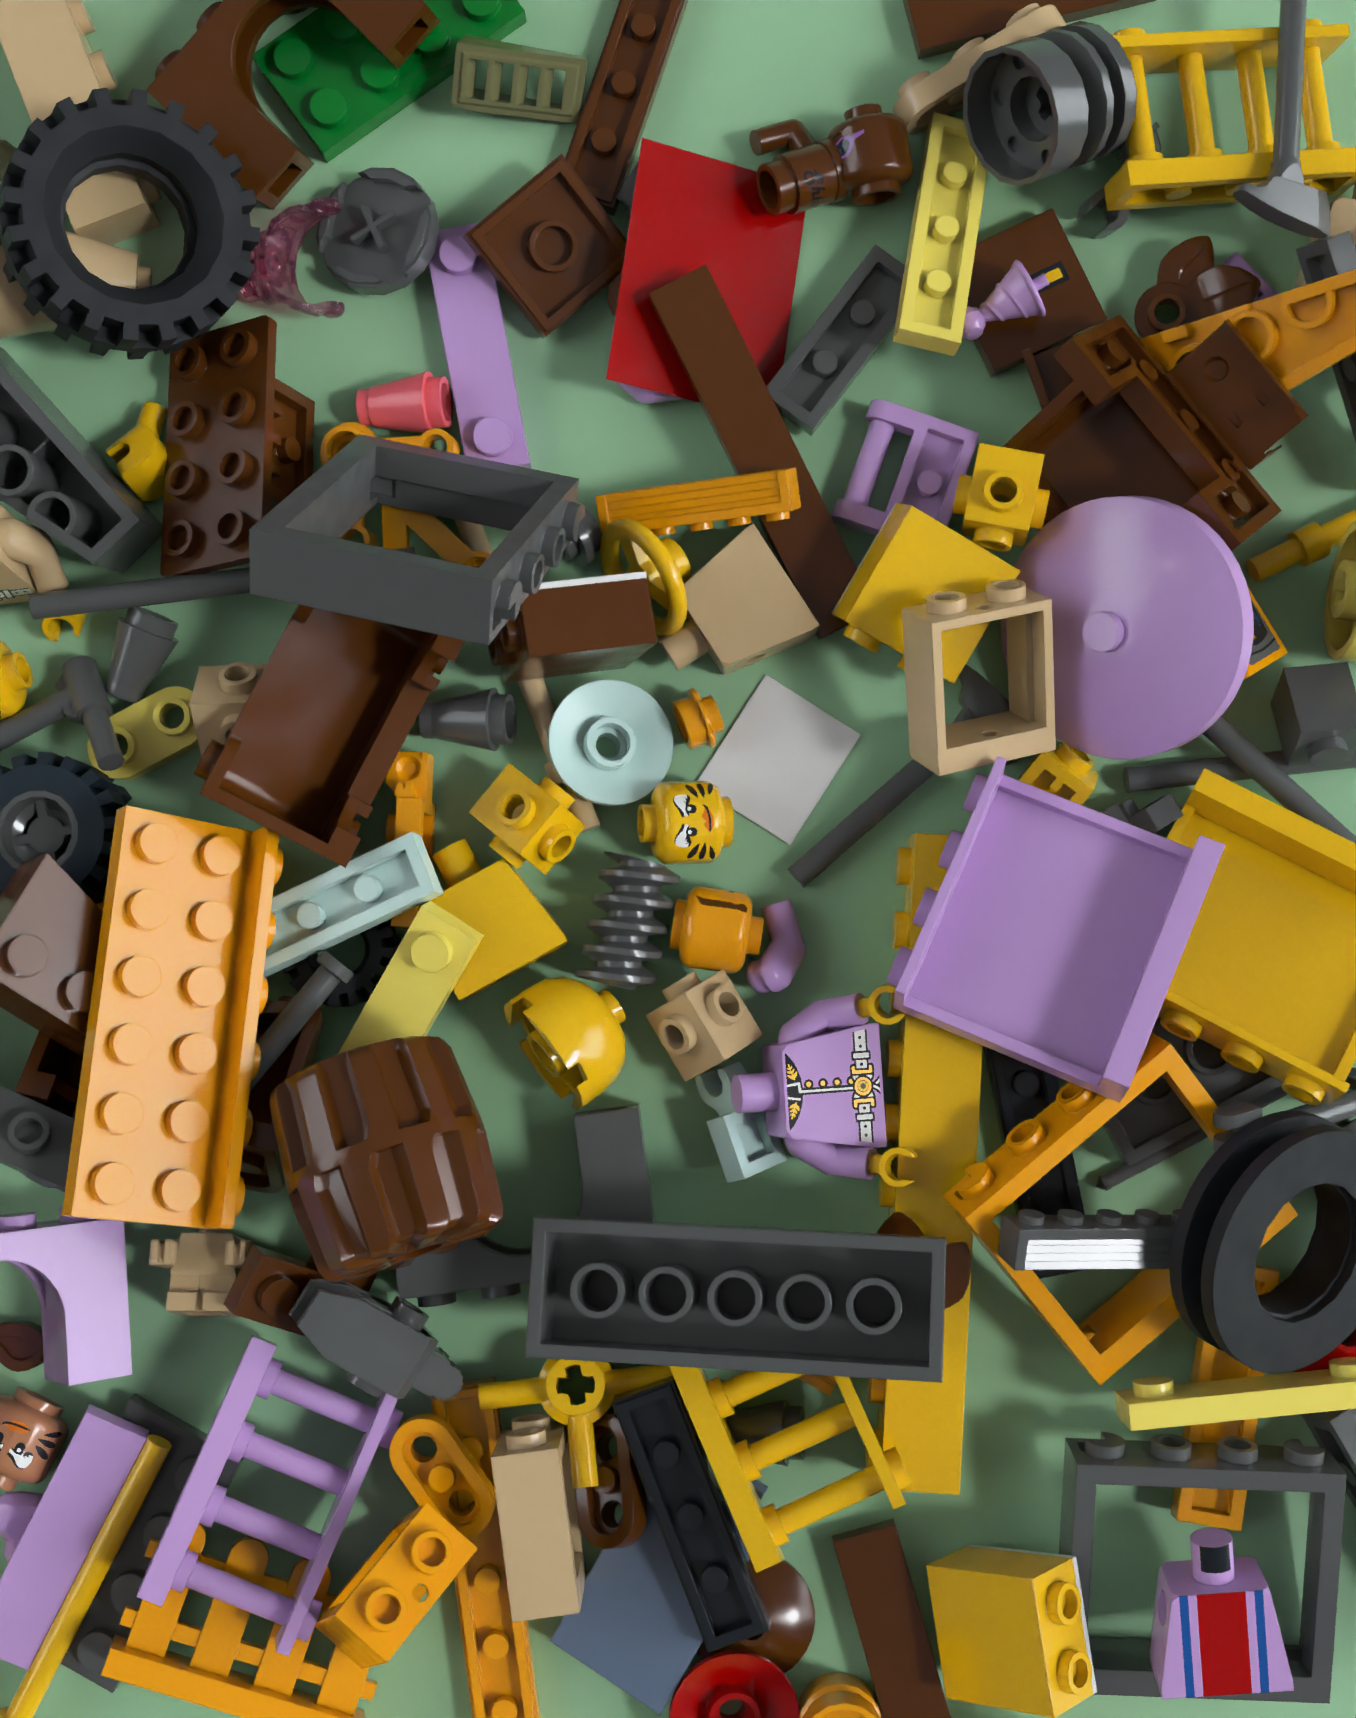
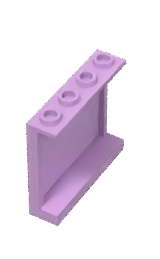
M997 756L989 776L977 773L969 789L963 810L971 812L972 815L964 834L952 830L947 839L938 863L939 867L947 870L939 891L927 887L921 898L912 924L921 927L922 930L913 950L901 946L887 978L888 984L896 986L893 1008L1120 1103L1130 1088L1222 856L1225 844L1199 835L1193 849L1003 775L1007 759Z

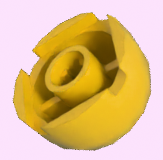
M564 976L549 978L530 986L503 1006L509 1027L520 1021L527 1033V1038L518 1043L527 1059L542 1079L561 1099L572 1092L575 1094L573 1108L578 1110L601 1094L618 1077L625 1063L626 1038L620 1024L626 1020V1015L620 1003L608 990L602 989L596 993L589 985L579 980Z

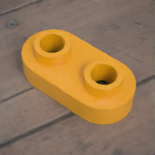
M422 1413L405 1420L394 1434L389 1448L390 1462L396 1474L419 1506L428 1503L467 1539L477 1536L487 1527L495 1509L496 1496L490 1480L445 1419L435 1414ZM420 1436L432 1438L436 1443L437 1452L432 1456L420 1455L414 1446L415 1439ZM458 1490H466L474 1497L475 1505L467 1510L459 1509L452 1501V1494Z

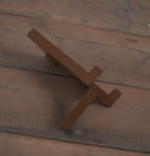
M1229 319L1225 320L1217 330L1173 369L1164 374L1166 379L1232 457L1233 461L1230 463L1238 472L1246 467L1251 470L1268 459L1282 445L1266 453L1264 452L1309 416Z

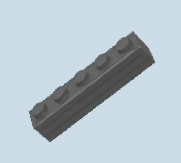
M1021 1209L1019 1210V1215L1002 1216V1229L1000 1230V1244H998L997 1254L1013 1270L1169 1269L1172 1237L1181 1209L1173 1210L1172 1214H1159L1149 1209H1137L1134 1215H1122L1120 1212L1110 1209H1099L1096 1215H1083V1213L1072 1209H1060L1058 1215H1044V1213L1037 1210Z

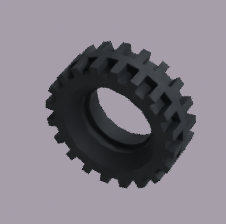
M108 88L92 89L85 102L74 104L70 96L57 102L50 116L43 121L38 117L27 128L18 148L14 149L0 184V245H3L7 259L3 271L9 283L18 281L27 295L23 305L33 316L40 311L58 325L53 334L67 342L72 334L91 343L90 353L105 356L109 349L127 351L128 360L143 359L148 352L163 350L164 354L167 355L178 351L186 342L195 337L199 339L209 331L236 302L239 291L250 279L255 265L249 262L252 250L260 243V228L251 226L249 213L257 205L253 189L242 191L236 175L243 165L236 153L223 158L212 145L218 132L208 122L197 131L181 120L186 107L173 100L170 101L164 111L147 105L148 91L132 88L126 100L110 98ZM118 171L140 176L162 190L177 209L184 230L183 257L175 272L157 285L138 289L110 285L90 273L72 252L64 228L66 202L74 188L93 175Z

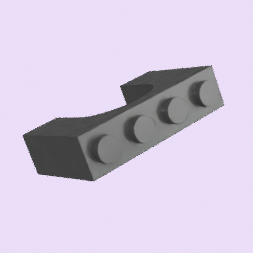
M640 1104L577 1112L573 1117L583 1193L581 1207L576 1218L656 1222ZM483 1235L480 1238L457 1243L456 1249L443 1254H425L416 1257L411 1265L396 1270L399 1300L417 1298L418 1307H435L456 1302V1292L481 1289L482 1298L485 1299L518 1294L521 1292L520 1283L530 1282L532 1247L515 1248L505 1246Z

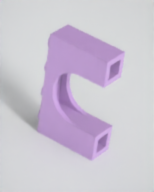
M63 1207L59 1208L60 1219L37 1222L36 1212L0 1215V1261H6L21 1270L31 1281L39 1298L42 1318L45 1379L72 1386L132 1375L124 1222L62 1216Z

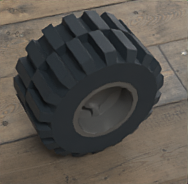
M38 752V757L34 758L22 754L11 758L13 769L0 765V896L21 864L48 853L96 905L102 902V897L105 896L116 810L126 806L132 799L130 794L124 787L114 784V779L109 778L108 775L99 769L68 756L62 757L50 752Z

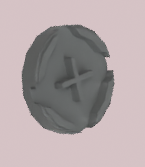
M372 167L359 172L358 174L361 177L353 180L349 185L343 182L332 191L320 212L316 239L319 252L324 256L326 267L338 281L360 294L386 295L407 287L424 272L436 251L440 224L434 202L413 177L395 168Z

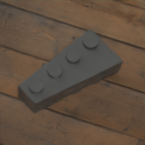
M0 347V501H3L24 515L27 520L92 564L124 573L162 536V524L6 350Z

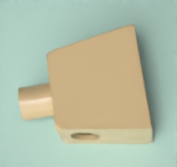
M753 523L745 528L684 584L687 597V621L684 622L682 628L677 633L661 636L658 638V641L677 671L708 652L723 675H727L812 639L816 636L820 625Z

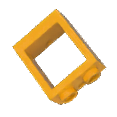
M425 1503L398 1520L318 1617L315 1627L361 1669L387 1663L478 1548L433 1507ZM427 1592L426 1599L423 1602H419Z

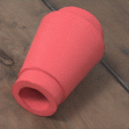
M425 371L372 386L368 389H359L356 394V411L359 423L366 427L423 434L432 428H449L453 421V398L450 384L445 376L433 377L430 371Z

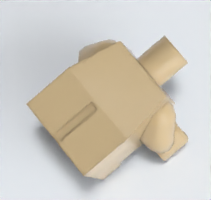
M199 1229V1233H181L180 1238L175 1240L165 1239V1241H160L159 1239H153L150 1245L149 1265L171 1270L165 1311L181 1317H240L233 1315L224 1305V1301L253 1243L233 1233H225V1229Z

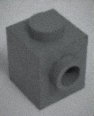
M1348 662L1283 668L1270 704L1287 767L1311 765L1315 768H1330L1342 762L1351 761L1356 751V689Z

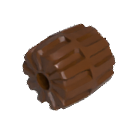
M408 1036L355 1048L299 1071L271 1092L269 1104L283 1168L284 1182L294 1213L317 1270L326 1281H354L367 1278L384 1269L397 1270L409 1266L416 1257L425 1254H443L456 1249L457 1243L480 1238L489 1233L493 1227L503 1220V1203L486 1131L454 1053L444 1039L431 1036Z

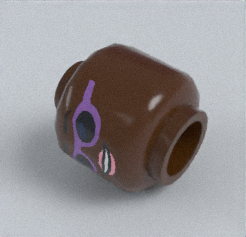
M863 104L850 108L844 113L845 121L835 126L827 137L837 146L841 155L843 186L846 190H849L847 197L852 198V203L856 206H874L892 201L902 194L901 187L910 180L914 171L908 132L904 120L892 113H882L879 104Z

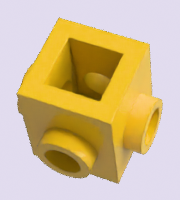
M979 443L973 476L959 475L952 513L964 515L961 535L973 537L975 544L992 551H1010L1012 545L1024 547L1030 527L1042 529L1050 490L1039 489L1038 485L1045 455Z
M510 763L468 812L496 835L488 846L517 869L527 860L545 875L555 863L563 860L571 852L577 836L586 827L568 810L575 799L547 776L537 785Z

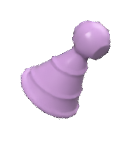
M1015 260L1008 273L1001 282L996 284L995 289L986 301L980 304L979 309L967 306L962 339L969 341L978 339L983 334L986 322L1005 321L1006 319L1028 318L1030 316L1044 317L1046 310L1038 291L1049 285L1045 274L1043 273L1031 279L1023 264L1019 260Z

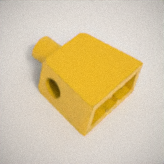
M466 839L459 840L432 856L449 888L443 891V895L430 901L484 934L483 939L453 989L458 1000H467L571 943L564 930L507 860L501 859L482 869Z

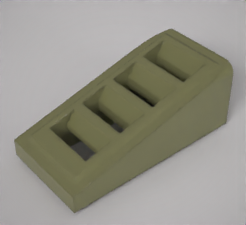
M465 35L456 45L451 107L482 113L577 124L582 111L588 57ZM477 60L488 61L485 90L475 88ZM503 63L514 64L511 95L500 93ZM529 66L540 68L536 99L526 98ZM554 70L565 71L562 104L550 102Z

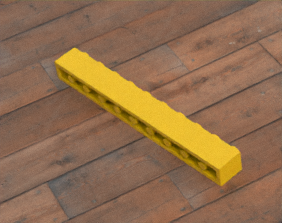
M914 833L908 839V848L898 847L895 881L896 885L906 886L905 911L894 912L892 926L893 949H900L901 946L913 950L922 928L912 924L926 888L929 887L936 891L940 889L947 870L939 867L938 863L949 835ZM895 992L889 993V1013L901 1012L893 1008ZM907 1014L899 1021L898 1039L887 1040L885 1075L889 1078H896L895 1102L894 1104L884 1103L887 1142H892V1148L906 1147L912 1149L918 1155V1157H906L901 1154L895 1156L891 1162V1172L897 1179L916 1180V1182L906 1187H893L884 1182L879 1175V1207H889L888 1217L897 1211L904 1213L919 1226L925 1236L945 1237L947 1239L946 1244L965 1242L970 1251L972 1264L973 1234L942 1196L968 1175L965 1171L966 1168L977 1163L983 1045ZM971 1274L964 1297L956 1304L944 1310L942 1383L868 1378L869 1403H878L877 1429H873L883 1452L896 1447L912 1483L911 1486L901 1491L960 1495ZM866 1447L864 1449L865 1468L873 1465Z

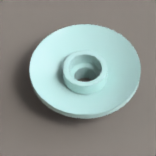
M597 680L584 684L572 691L554 712L547 738L549 757L561 781L577 796L589 802L605 806L630 804L652 792L668 772L674 747L669 720L658 702L641 688L619 680ZM606 737L613 741L616 747L614 757L607 758L598 753L596 749V740L598 738Z

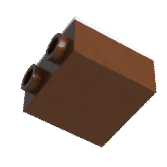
M646 571L542 582L538 592L535 595L529 594L521 604L515 621L509 620L488 646L493 666L501 665L503 682L622 669L630 665L658 643Z

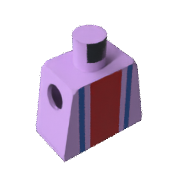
M1202 1528L1194 1531L1190 1535L1192 1560L1165 1562L1160 1566L1158 1572L1149 1655L1161 1698L1177 1699L1294 1691L1293 1678L1272 1596L1257 1560L1249 1556L1234 1557L1232 1535L1225 1530Z

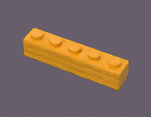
M796 467L611 492L595 496L602 534L611 522L623 518L637 521L649 530L651 529L656 536L676 533L675 526L688 524L690 532L712 529L714 528L713 521L726 519L728 527L752 523L751 516L766 515V522L789 519V511L801 508Z

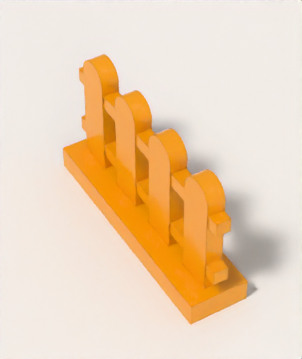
M200 1523L188 1547L189 1550L199 1553L197 1561L290 1598H293L309 1559L304 1557L299 1559L293 1566L289 1579L265 1573L268 1564V1549L263 1541L251 1536L238 1539L232 1545L227 1560L204 1554L202 1551L206 1541V1531ZM150 1538L145 1557L152 1559L159 1544V1539ZM328 1565L313 1598L322 1602L321 1611H324L337 1596L327 1592L331 1581ZM187 1587L184 1588L182 1593L170 1589L162 1607L143 1599L139 1608L126 1605L119 1625L132 1628L128 1638L115 1634L101 1676L241 1718H365L364 1710L357 1708L359 1698L372 1701L377 1687V1681L366 1678L370 1667L361 1669L335 1644L327 1666L304 1659L313 1631L307 1642L296 1639L288 1657L276 1652L275 1638L280 1629V1624L273 1622L265 1647L241 1640L250 1612L214 1598L210 1604L203 1627L179 1621L178 1618L189 1590ZM170 1640L195 1647L192 1657L168 1651L167 1648ZM234 1659L258 1666L255 1676L231 1670ZM301 1679L320 1685L317 1695L294 1689L296 1680Z

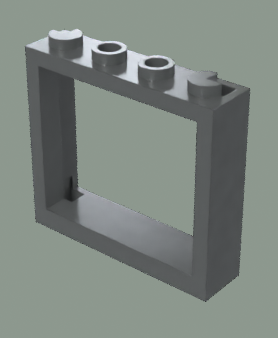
M359 434L249 529L250 594L489 646L509 620L515 621L521 604L529 594L535 595L538 592L542 579L551 567H558L563 552L571 542L576 543L578 541L579 523L585 517L584 504L577 502L579 478ZM377 503L511 531L479 568L340 539Z
M1101 1432V1439L1065 1438L1059 1554L1076 1556L1087 1629L1096 1484L1310 1492L1299 1645L1284 1644L1293 1678L1294 1691L1192 1698L1330 1704L1347 1474L1326 1447H1304L1299 1439L1286 1440L1283 1446L1257 1445L1249 1439L1234 1436L1219 1438L1217 1443H1194L1184 1437L1173 1434H1158L1153 1436L1151 1441L1124 1440L1121 1436L1109 1432ZM1089 1637L1097 1692L1093 1695L1161 1697L1150 1664L1151 1639Z

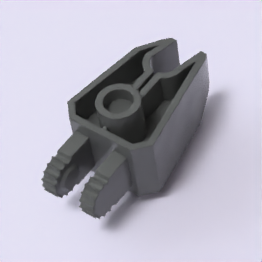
M310 1279L289 1312L297 1326L326 1360L348 1371L347 1379L356 1387L374 1397L380 1398L382 1393L385 1392L394 1398L404 1399L410 1387L429 1397L432 1395L435 1400L439 1398L443 1402L444 1399L450 1401L451 1397H457L456 1394L462 1391L461 1386L464 1384L462 1381L464 1377L461 1373L462 1370L452 1360L450 1361V1356L440 1347L437 1348L436 1345L439 1341L424 1326L429 1316L405 1299L399 1300V1297L396 1296L391 1304L346 1280L330 1282L325 1279Z

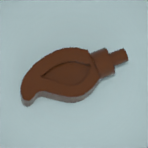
M29 1321L1 1323L0 1363L9 1370L16 1372L27 1371L43 1364L42 1327Z

